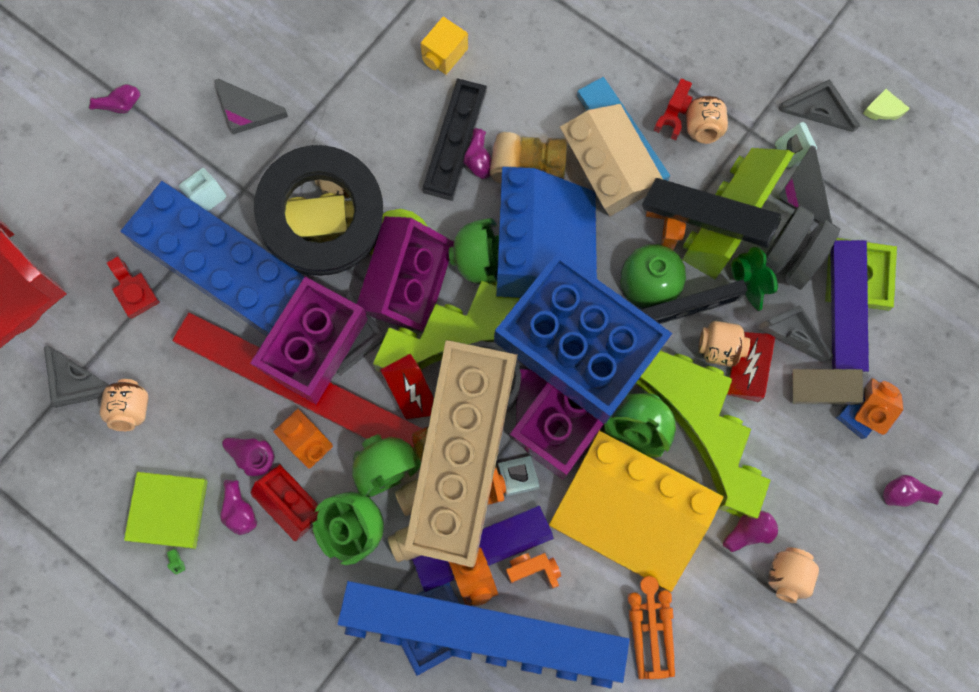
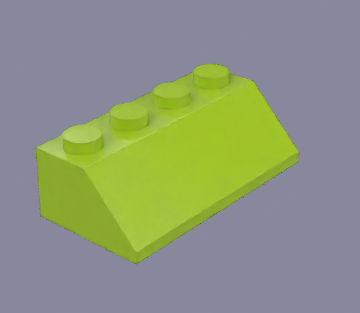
M751 148L745 158L739 155L729 171L734 174V177L730 183L724 180L715 195L762 208L795 153L790 150ZM701 228L699 233L692 230L683 245V248L688 251L682 261L715 280L731 259L742 240Z

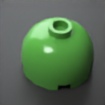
M493 218L481 219L464 225L455 236L453 247L449 248L451 265L457 266L459 273L467 281L474 284H480L481 281L489 284L497 282L499 235H494L492 227H497Z
M646 244L637 248L625 260L621 270L620 284L624 295L636 307L642 309L676 300L681 295L686 282V270L681 257L671 248L660 244Z
M651 393L630 394L626 396L604 425L607 435L618 441L622 440L629 447L648 457L655 458L661 457L665 450L669 451L676 432L674 414L660 397Z
M380 434L362 443L364 449L356 455L352 464V478L358 493L370 498L400 484V480L405 477L404 473L408 472L410 477L420 471L421 460L414 448L405 440L396 437L382 439Z
M349 491L330 496L317 506L315 512H319L317 521L313 522V532L317 544L329 558L335 556L343 561L339 564L350 565L365 559L378 547L384 533V520L380 509L368 496H362L360 493Z

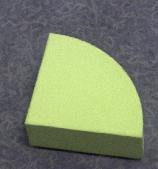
M885 89L866 108L863 114L873 120H896L902 117L910 108Z

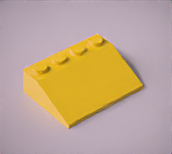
M598 431L549 526L641 577L652 576L656 578L661 588L672 592L709 529L724 496L611 436Z

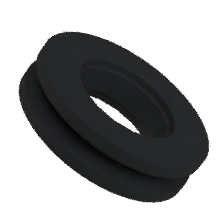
M310 145L285 153L269 166L263 174L255 193L254 215L265 245L276 258L304 274L332 275L354 267L370 253L376 244L383 221V198L374 175L357 157L336 147ZM319 179L334 182L342 187L352 199L354 207L353 221L346 232L335 240L322 243L306 241L295 234L288 225L285 216L287 200L293 191L305 182Z

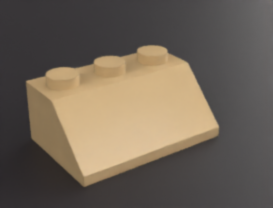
M621 104L587 110L560 126L609 216L646 197L655 178L663 179Z

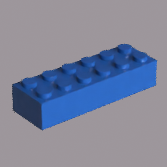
M163 181L158 184L120 231L138 249L265 336H268L305 277Z

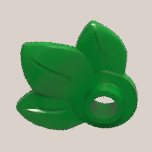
M751 247L748 252L741 253L732 260L731 272L736 282L744 280L747 287L745 295L748 301L757 311H761L764 294H775L778 290L776 275L772 269L766 266L765 252L759 247Z

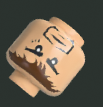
M702 96L690 103L686 111L687 132L689 136L700 143L709 144L717 141L726 133L728 118L727 107L723 100L714 96Z
M713 321L709 324L708 328H702L698 352L703 354L705 361L708 363L734 367L741 357H747L750 338L744 337V330L738 324Z
M120 379L117 383L106 386L103 391L99 411L101 419L107 423L110 429L124 432L134 430L136 426L141 425L145 421L149 399L148 392L132 379Z
M788 547L785 551L775 554L768 575V584L777 591L776 597L789 603H797L798 599H807L812 596L819 575V567L813 561L814 557L810 553L798 548Z

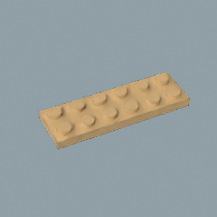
M450 340L445 341L404 551L472 568L476 565L518 354Z

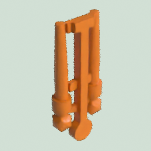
M645 576L640 581V589L646 594L647 603L641 604V595L636 592L628 595V603L631 605L629 621L632 622L638 679L675 677L672 619H674L673 608L670 607L672 594L667 590L660 591L658 593V601L660 603H656L654 594L659 589L658 581L652 576ZM659 608L660 619L662 620V623L656 622L655 609ZM642 609L648 612V624L641 625V621H643ZM663 630L668 670H661L657 631ZM649 631L653 671H644L642 632Z

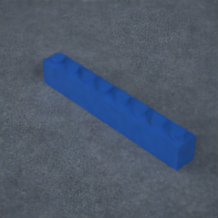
M347 581L338 620L339 626L346 627L345 635L365 639L367 632L381 635L379 642L401 646L402 639L415 641V649L436 653L437 646L451 649L450 656L471 660L472 653L486 656L485 663L506 667L507 661L521 663V671L542 674L543 668L557 670L556 678L577 682L578 675L592 677L591 685L612 689L613 682H624L630 638Z

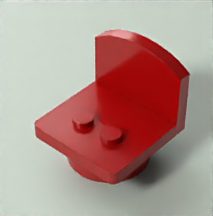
M1 220L0 348L16 335L31 328L43 313L67 295L59 284L39 270L12 242L10 238L15 234Z

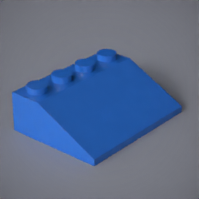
M502 167L496 297L521 298L558 251L597 279L596 192L536 168Z
M558 251L496 328L494 343L508 353L518 354L517 360L603 424H606L673 333Z

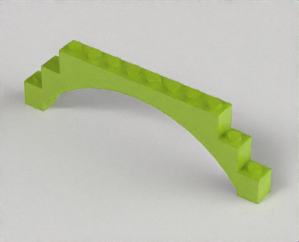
M481 281L467 316L463 315L461 309L453 305L445 304L443 307L435 304L420 339H417L416 333L406 328L399 327L397 331L389 327L373 362L375 370L381 373L380 369L410 353L421 370L442 360L446 340L465 344L478 341L494 342L496 328L520 298L496 297L497 282L489 284ZM660 350L636 385L647 393L657 395L674 414V419L697 448L711 475L717 493L724 496L718 509L739 518L742 515H747L750 518L758 519L771 479L761 476L762 471L748 465H742V468L738 467L751 428L743 426V421L734 416H719L732 378L724 376V372L716 367L705 366L704 368L693 364V360L688 356L682 354H674L673 356Z

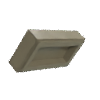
M793 369V404L862 405L863 370Z

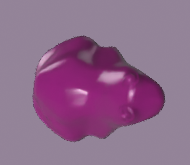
M125 84L115 88L106 97L90 98L88 107L91 110L99 109L126 114L139 99L141 93L135 86Z
M474 128L471 143L464 156V163L477 177L487 179L491 176L490 166L492 159L484 147L486 132L482 129Z
M225 438L222 442L224 450L234 459L237 467L244 470L247 476H262L266 474L274 462L275 454L267 441H258L255 438Z
M901 475L887 484L883 492V499L888 506L908 507L918 501L938 505L943 493L940 490L923 484L913 476Z
M225 480L223 483L224 500L220 513L221 522L238 535L247 534L257 526L255 513L251 505L242 499L239 481Z
M760 511L758 519L742 515L736 527L724 539L723 546L730 550V552H735L752 544H770L778 535V524L774 517L766 511Z

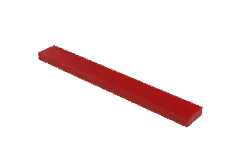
M191 313L187 314L172 340L175 344L366 440L380 434L382 439L388 437L403 439L414 448L423 432L422 428L332 383H329L317 404L310 402L251 365V361L260 347Z

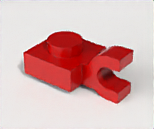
M680 79L664 115L660 116L653 131L659 133L664 125H670L673 128L671 139L677 140L682 128L681 121L678 118L679 112L686 114L693 99L692 96L688 95L692 86L691 82Z
M118 256L107 262L108 267L120 283L112 291L129 318L133 319L160 303L142 273L133 277L127 264L122 262Z

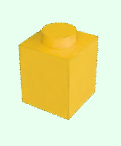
M444 16L421 41L423 62L430 69L435 71L438 69L445 75L449 73L468 50V33Z

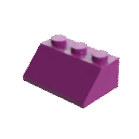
M384 216L357 305L364 308L366 315L375 319L423 333L437 303L450 261L449 248L453 247L454 241L413 218Z
M304 277L254 356L251 365L292 392L317 404L366 324L368 318L365 310L352 301Z
M547 383L512 430L510 436L537 462L564 480L601 429L603 423L550 383Z

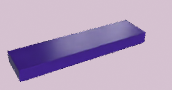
M835 240L830 251L832 369H862L863 372H869L867 240Z
M539 505L483 528L479 547L483 551L488 566L553 540L554 537ZM423 555L412 559L424 592L455 580L448 561Z

